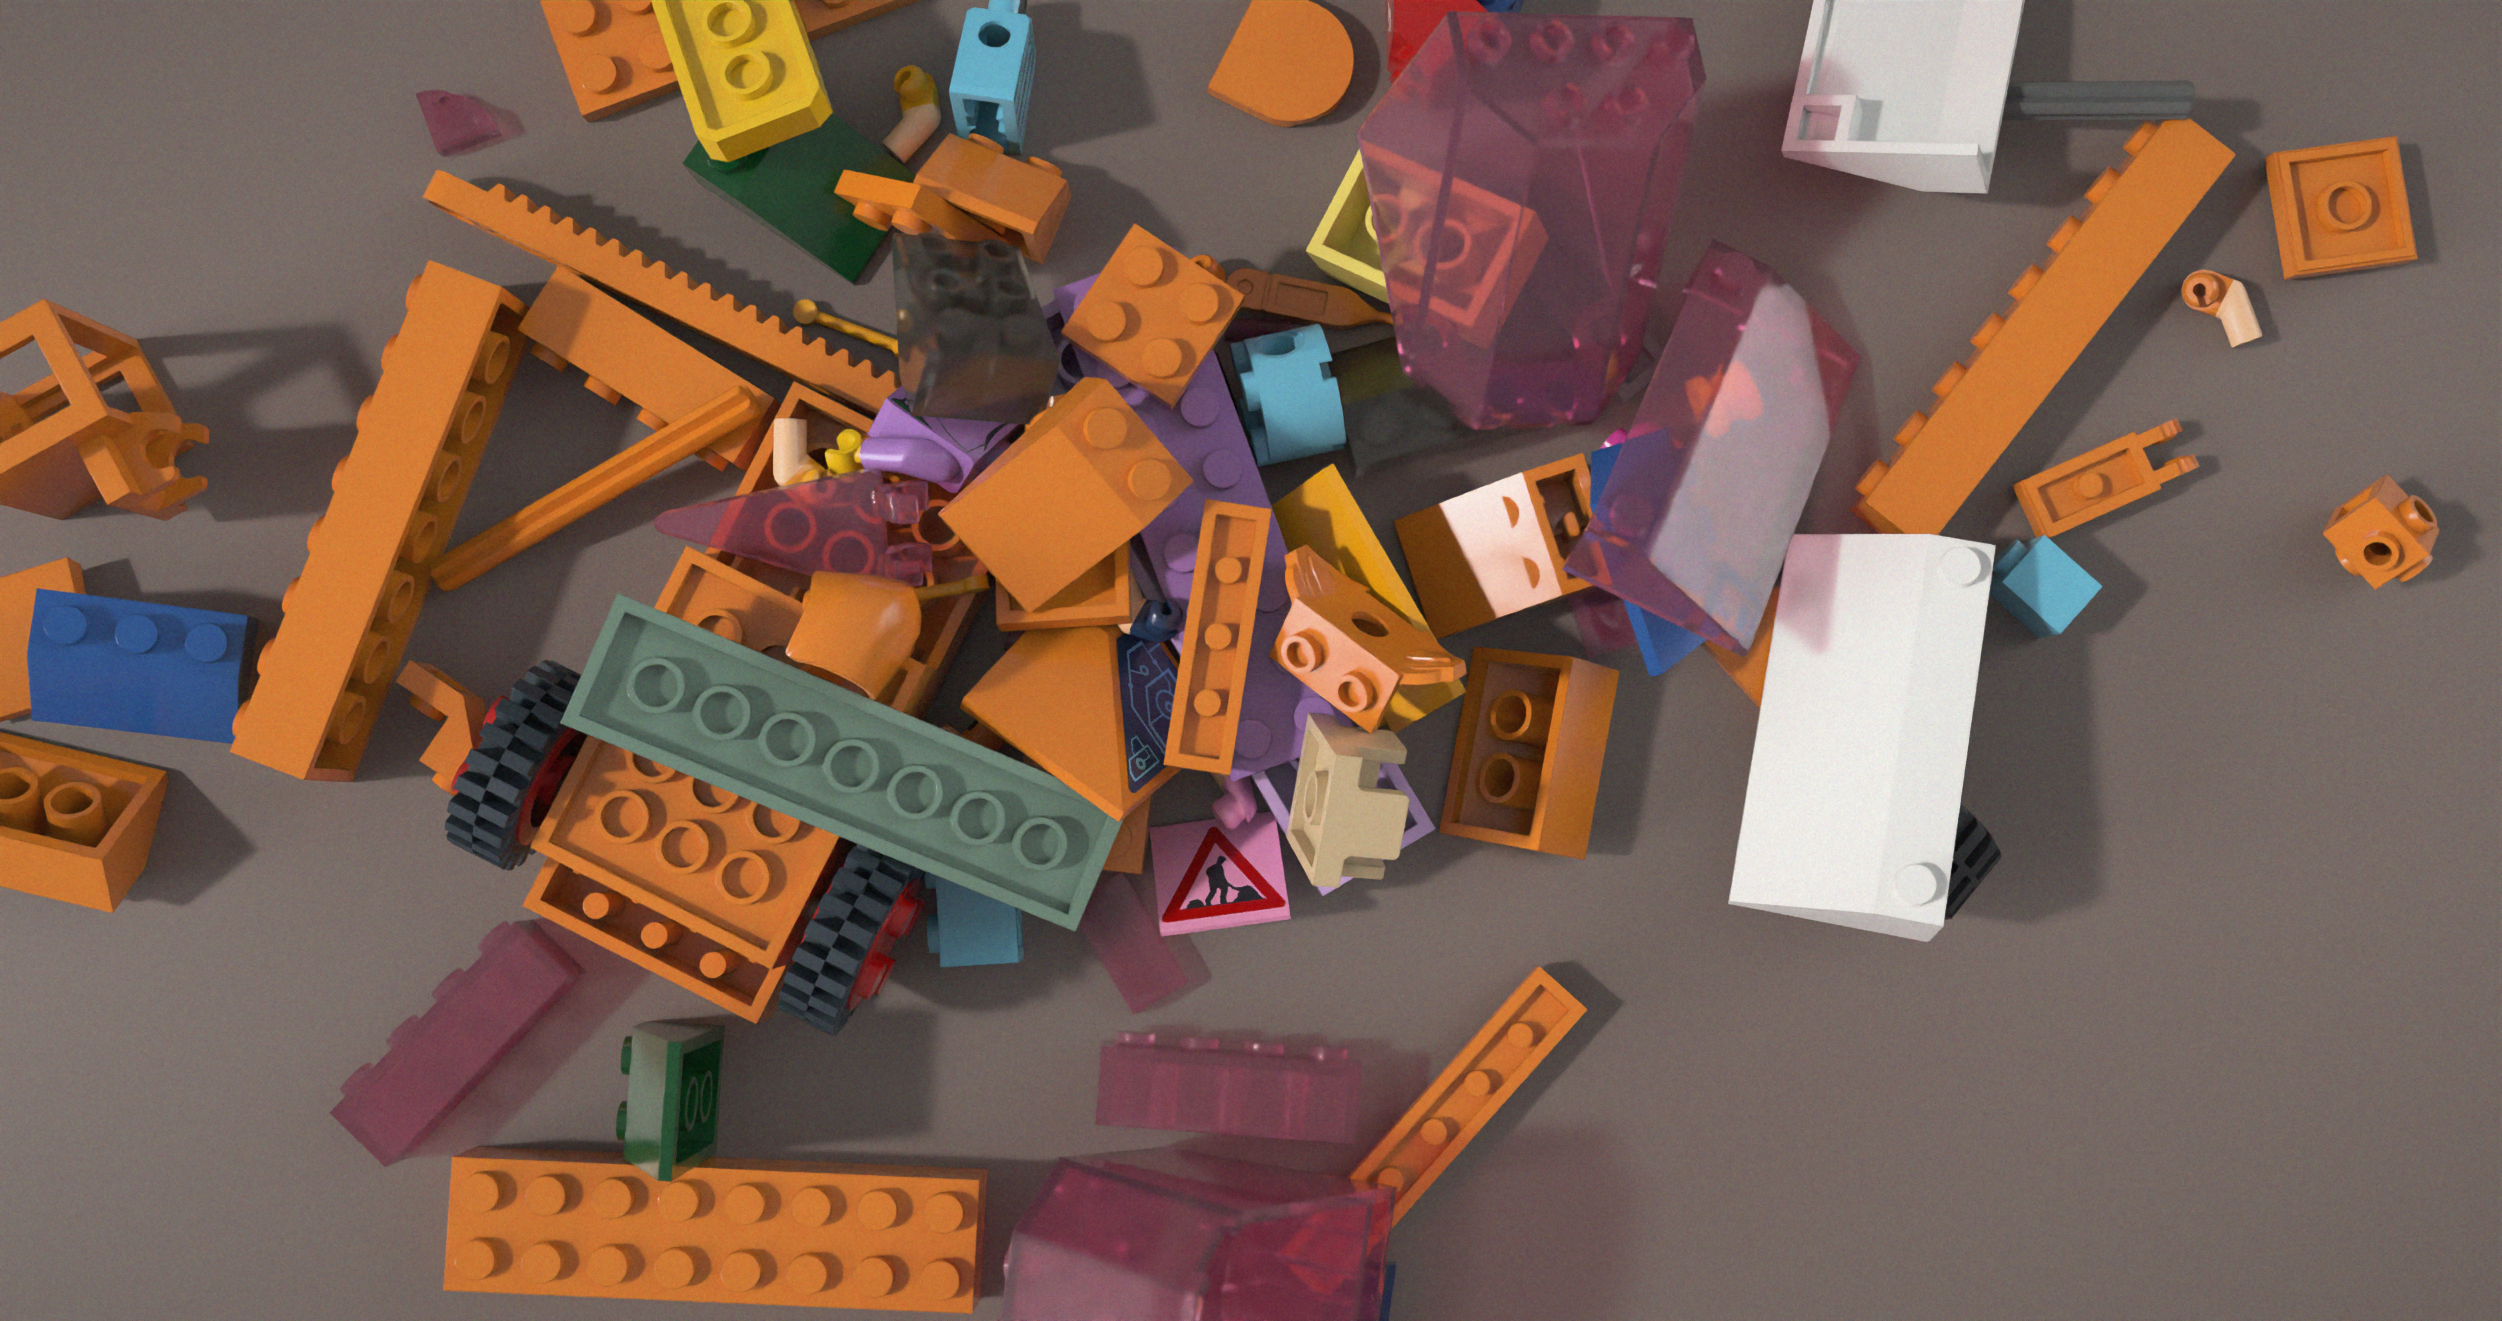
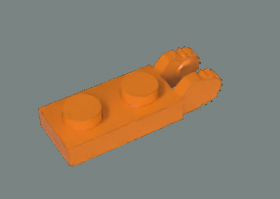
M2175 418L2139 435H2136L2135 431L2013 484L2012 487L2036 538L2042 535H2046L2048 538L2056 536L2162 489L2160 484L2200 467L2195 455L2191 454L2189 456L2181 455L2164 463L2163 467L2153 471L2143 448L2149 445L2157 446L2175 438L2177 433L2183 431L2178 419Z

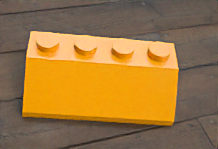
M1334 464L1322 469L1271 506L1288 553L1307 544L1319 557L1350 579L1369 587L1368 594L1418 631L1427 630L1437 642ZM1460 679L1454 682L1406 685L1394 694L1378 728L1384 726L1386 730L1397 733L1467 691Z

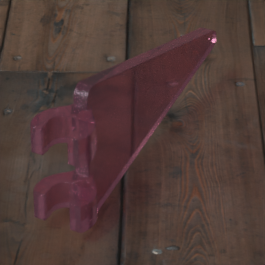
M873 467L663 511L654 520L656 530L662 534L810 576L815 571L872 574L903 580L911 586H921L924 583V572H931L933 569L932 544L908 542L888 547L886 520L898 524H915L919 522L920 510L927 511L929 508L928 482L906 480L883 484L882 473Z

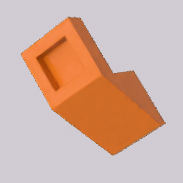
M409 660L395 681L413 693L408 702L414 708L436 721L442 722L448 716L419 761L436 771L432 781L437 786L455 796L457 793L451 790L453 778L466 759L470 749H477L483 739L479 733L483 728L486 717L484 700L432 664Z

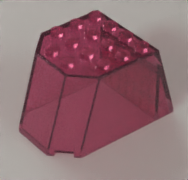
M1168 1147L1060 1157L1012 1232L1011 1245L1004 1259L1003 1269L1006 1281L1001 1315L997 1321H1379L1397 1187Z

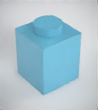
M2042 535L2023 544L2016 539L1999 553L1993 563V570L1996 574L1991 578L1989 594L2034 635L2041 639L2061 634L2103 586L2046 535Z

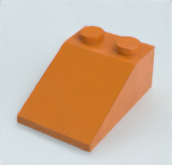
M1084 377L946 505L938 515L1026 612L1031 613L1144 529L1194 480L1107 379Z

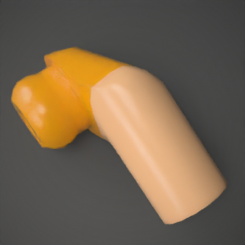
M915 65L901 68L894 77L893 85L894 90L899 93L902 120L881 142L903 164L931 136L941 121L938 86L930 74L923 72L920 67Z
M795 418L774 419V479L802 505L818 508L830 503L837 494L838 481L833 472L822 467L807 454V420Z

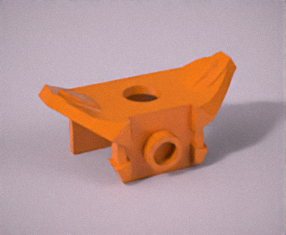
M1307 544L1284 555L1287 567L1285 582L1292 606L1269 657L1370 734L1377 730L1394 694L1406 685L1454 682L1467 674L1465 660L1457 658L1446 651L1427 630L1418 631L1368 594L1369 587L1350 579L1319 557Z

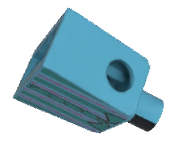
M989 0L988 9L973 7L967 10L949 89L957 135L966 140L970 133L982 135L1000 144L1004 148L1003 153L1021 155L1036 62L1032 18L1025 15L1027 0Z

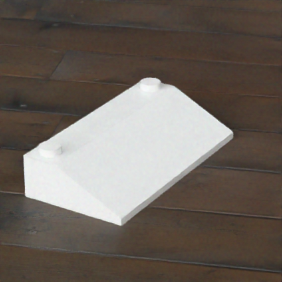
M1814 0L1781 149L1783 156L1922 192L1988 194L2025 0Z
M1789 534L1728 904L1929 942L1944 926L1996 545L1933 534Z

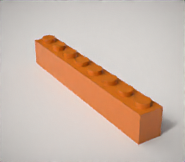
M2190 118L2160 119L2156 123L2152 120H2144L2123 144L2122 149L2129 155L2117 171L2108 166L2084 194V197L2091 204L2080 218L2077 219L2072 214L2069 215L2048 239L2046 245L2053 252L2039 268L2032 263L2013 283L2008 294L2015 298L2010 307L2002 317L1993 312L1973 334L1969 341L1977 347L1964 365L1954 361L1933 385L1931 391L1939 397L1925 414L1918 409L1914 411L1898 429L1893 440L1900 446L1886 464L1882 460L1877 459L1861 476L1854 486V489L1861 493V496L1850 508V511L1879 534L1938 535L2236 156L2233 151Z

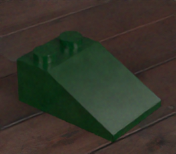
M833 112L819 128L730 162L711 159L700 140H698L682 163L697 183L852 285L856 283L894 226L891 224L888 231H883L853 216L856 206L834 193L844 169L913 183L916 176Z
M647 1021L633 1026L632 1036H626L621 1051V1071L623 1075H629L628 1101H622L619 1105L616 1118V1136L618 1140H625L623 1158L657 1181L672 1182L716 1154L725 1025Z

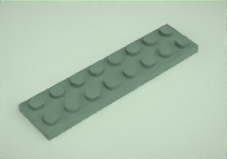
M621 593L616 595L560 722L585 734L1075 932L1123 822V819L1120 822L1116 821L1052 774L878 701L868 699L859 693Z

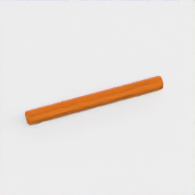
M746 385L731 388L431 561L429 565L430 574L441 590L450 591L458 589L758 417L761 412L758 401Z

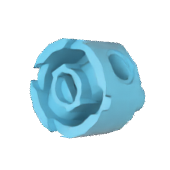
M1319 324L1244 339L1242 342L1230 344L1237 381H1241L1244 397L1239 399L1242 421L1246 435L1250 436L1257 467L1344 449L1343 444H1346L1340 393L1336 377H1331L1327 362L1332 361L1324 332Z

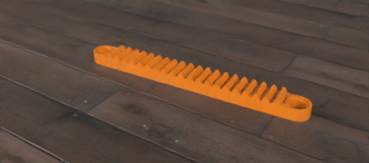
M436 169L422 196L431 205L467 224L555 266L560 265L594 285L873 419L877 417L886 398L903 385L894 372L888 370L881 375L873 363L867 359L858 364L848 350L842 348L835 352L825 339L819 337L813 341L798 326L790 330L775 315L767 319L756 306L750 304L745 308L729 293L722 297L706 282L699 286L687 273L681 271L676 274L666 263L660 260L653 263L643 252L637 249L630 252L619 240L612 238L608 241L596 229L591 227L585 230L571 217L567 216L562 219L550 207L544 205L540 208L523 194L517 197L500 183L487 192L456 176Z

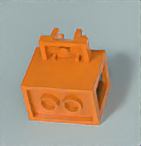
M45 298L0 322V359L36 340L53 371L51 375L14 395L0 391V505L58 520L65 519L101 498L109 506L162 521H168L188 510L185 501L205 491L208 486V480L201 475L192 478L182 477L179 468L175 467L174 459L195 447L193 442L208 444L209 429L200 423L181 422L180 416L177 415L137 339ZM74 343L93 351L81 357ZM123 375L142 412L126 413L107 406L98 387ZM69 403L71 404L70 406H68V407L62 409L61 411H59V412H57V413L51 415L50 417H48V418L42 420L41 422L37 423L38 420H40V419L46 417L47 415H49V414H51V413L57 411L58 409H60V408L66 406V405L69 404Z

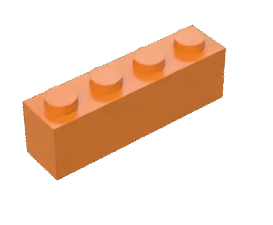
M560 265L557 266L517 330L535 341L529 351L531 354L562 373L569 363L589 375L583 386L615 406L621 397L624 396L642 408L636 419L656 432L731 388L746 385L759 403L761 409L759 416L693 453L721 472L724 471L729 462L747 472L781 407V404L769 394Z

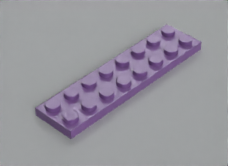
M1100 273L1052 290L1065 325ZM1072 344L1083 376L1107 379L1194 480L1154 520L1140 531L1164 598L1173 599L1182 609L1183 617L1176 630L1179 631L1178 636L1181 644H1183L1205 499L1272 509L1214 350H1212L1171 410ZM1273 510L1270 518L1232 761L1231 782L1300 758L1308 713L1334 715L1341 725L1352 726L1347 715L1269 657L1292 606L1285 582L1287 567L1284 555L1288 554V550Z

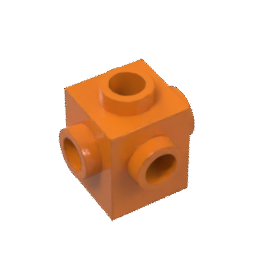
M2385 474L2334 509L2322 534L2335 547L2336 556L2343 567L2354 576H2363L2376 590L2395 577L2400 582H2405L2426 568L2433 560V556L2430 553L2440 529L2437 527V519L2431 508L2421 498L2415 495L2409 497L2388 474Z

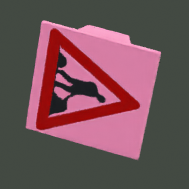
M1272 811L1256 813L1249 823L1242 821L1233 830L1224 829L1217 819L1149 827L1161 937L1291 919L1277 821Z

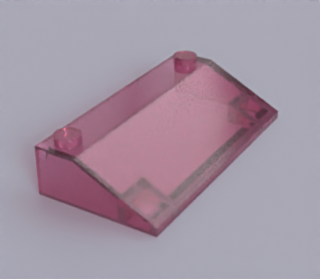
M1713 239L1685 285L1683 292L1687 293L1688 296L1593 515L1567 557L1562 570L1745 657L1751 648L1861 356L1770 265Z

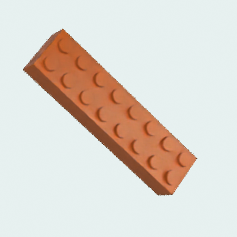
M428 260L423 274H418L408 288L405 301L408 312L400 332L388 340L381 358L383 374L374 395H369L359 409L356 421L359 433L351 453L340 460L334 471L332 489L335 492L325 516L318 518L311 528L307 540V549L310 554L301 576L296 577L285 592L282 602V610L285 616L277 636L269 640L263 648L257 664L260 678L251 699H248L241 705L233 721L232 732L236 737L230 749L231 753L302 780L353 782L434 580L429 572V565L431 561L442 556L446 550L530 340L528 336L517 330L530 309L528 305L499 285L432 260Z
M476 1146L452 1157L443 1291L973 1314L981 1299L987 1169L710 1157L670 1182L657 1181L623 1158L624 1153Z

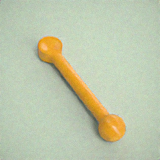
M808 299L798 301L793 307L794 318L803 326H812L818 323L891 350L900 361H910L917 354V344L910 337L894 339L819 311L817 305Z
M978 575L964 578L960 581L915 588L918 601L962 593L987 591L990 589L988 575Z

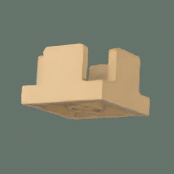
M1308 713L1286 838L1313 886L1339 888L1341 876L1382 880L1386 866L1382 859L1395 860L1399 857L1410 800L1404 791L1376 788L1381 762L1405 764L1407 749L1394 732L1377 729L1370 734L1361 727L1341 725L1334 715Z

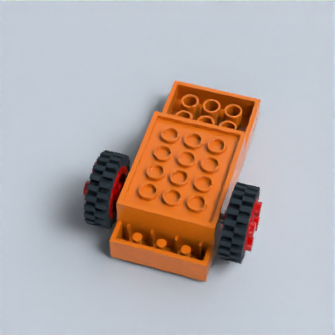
M795 381L791 385L774 418L807 420V454L825 469H828L825 452L828 449L839 450L837 437L841 432L846 429H853L861 435L862 441L870 438L867 433L874 422ZM773 420L706 552L703 554L686 545L654 608L801 669L804 663L791 659L786 654V650L804 612L802 607L804 594L810 590L811 578L815 571L872 574L903 580L914 588L960 581L964 578L978 575H988L991 588L995 577L938 515L959 493L948 492L937 483L899 472L867 470L862 477L854 481H838L837 494L825 506L813 508L802 505L774 479ZM989 590L918 601L922 613L921 632L905 662L874 700L924 720ZM553 660L541 661L539 667L534 665L527 671L525 680L519 678L512 686L510 698L501 695L495 700L485 717L483 728L479 733L483 737L477 749H470L466 759L453 778L451 790L457 794L448 804L447 812L451 815L445 821V830L449 831L446 838L455 846L507 871L513 870L515 865L521 866L526 862L528 854L533 855L536 851L548 856L522 905L523 907L755 1024L771 1019L778 1006L780 1010L831 1036H836L840 1029L844 1028L849 1017H852L862 998L868 1001L872 994L878 996L881 993L896 964V960L888 957V954L896 939L899 940L902 935L908 937L924 910L926 901L917 897L926 871L561 724L560 722L581 674Z

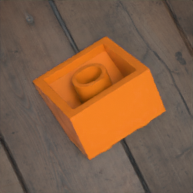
M949 133L916 174L913 183L927 188L1009 241L1008 251L1044 264L1072 197L1068 181L1061 178L1063 172L1055 165L1036 157H1028L1026 163L1003 155L1004 148L1000 144L982 135L970 133L966 140Z

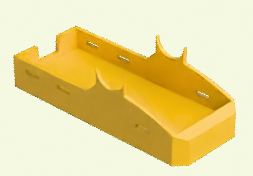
M651 0L695 133L711 159L725 162L736 160L819 128L832 114L831 104L820 73L821 67L813 52L806 33L807 28L794 0Z

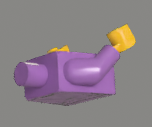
M962 335L936 358L925 363L924 368L886 398L867 433L870 438L862 441V437L857 431L846 429L837 437L839 450L828 449L825 452L828 469L834 473L838 481H854L862 477L867 470L899 472L937 483L948 492L959 493L1012 445L1029 417L1027 407L1021 401L1011 371L1005 366L989 363L975 345L965 335Z

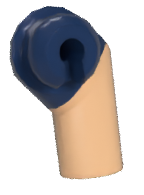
M1131 568L1133 623L1118 624V627L1126 634L1155 643H1161L1174 638L1179 633L1176 628L1180 625L1183 617L1179 604L1166 597L1164 603L1159 602L1157 599L1143 598L1134 570Z

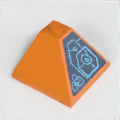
M1118 624L1026 630L968 692L960 705V709L1118 822L1182 769L1163 765L1179 664L1164 642L1155 643L1126 634L1121 631Z

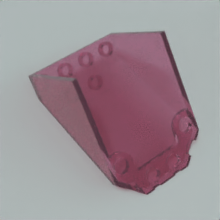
M1448 11L1357 130L1402 371L1422 388L1427 384L1434 387L1456 406L1454 414L1473 430L1495 429L1498 426H1511V428L1553 427L1559 423H1568L1570 426L1591 425L1597 420L1640 359L1707 79L1693 18Z

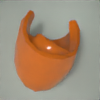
M815 571L811 578L810 590L804 594L802 602L804 612L792 634L786 654L791 659L804 663L801 667L802 670L874 700L905 662L921 632L922 613L915 588L903 580L872 574Z

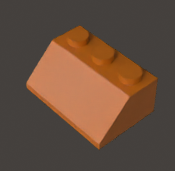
M1474 646L1466 684L1467 692H1465L1439 833L1585 860L1620 671L1570 656Z
M0 732V887L114 913L146 868L169 781L167 771Z

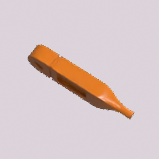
M1241 268L1234 271L1226 284L1245 295V302L1239 310L1242 312L1257 315L1262 313L1267 317L1307 325L1319 324L1322 328L1340 331L1373 322L1394 325L1396 314L1378 311L1352 290L1340 286L1275 273L1271 275L1268 272L1250 268Z

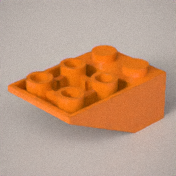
M1583 453L1518 473L1393 521L1426 623L1436 640L1609 585L1616 581L1590 507L1591 475Z

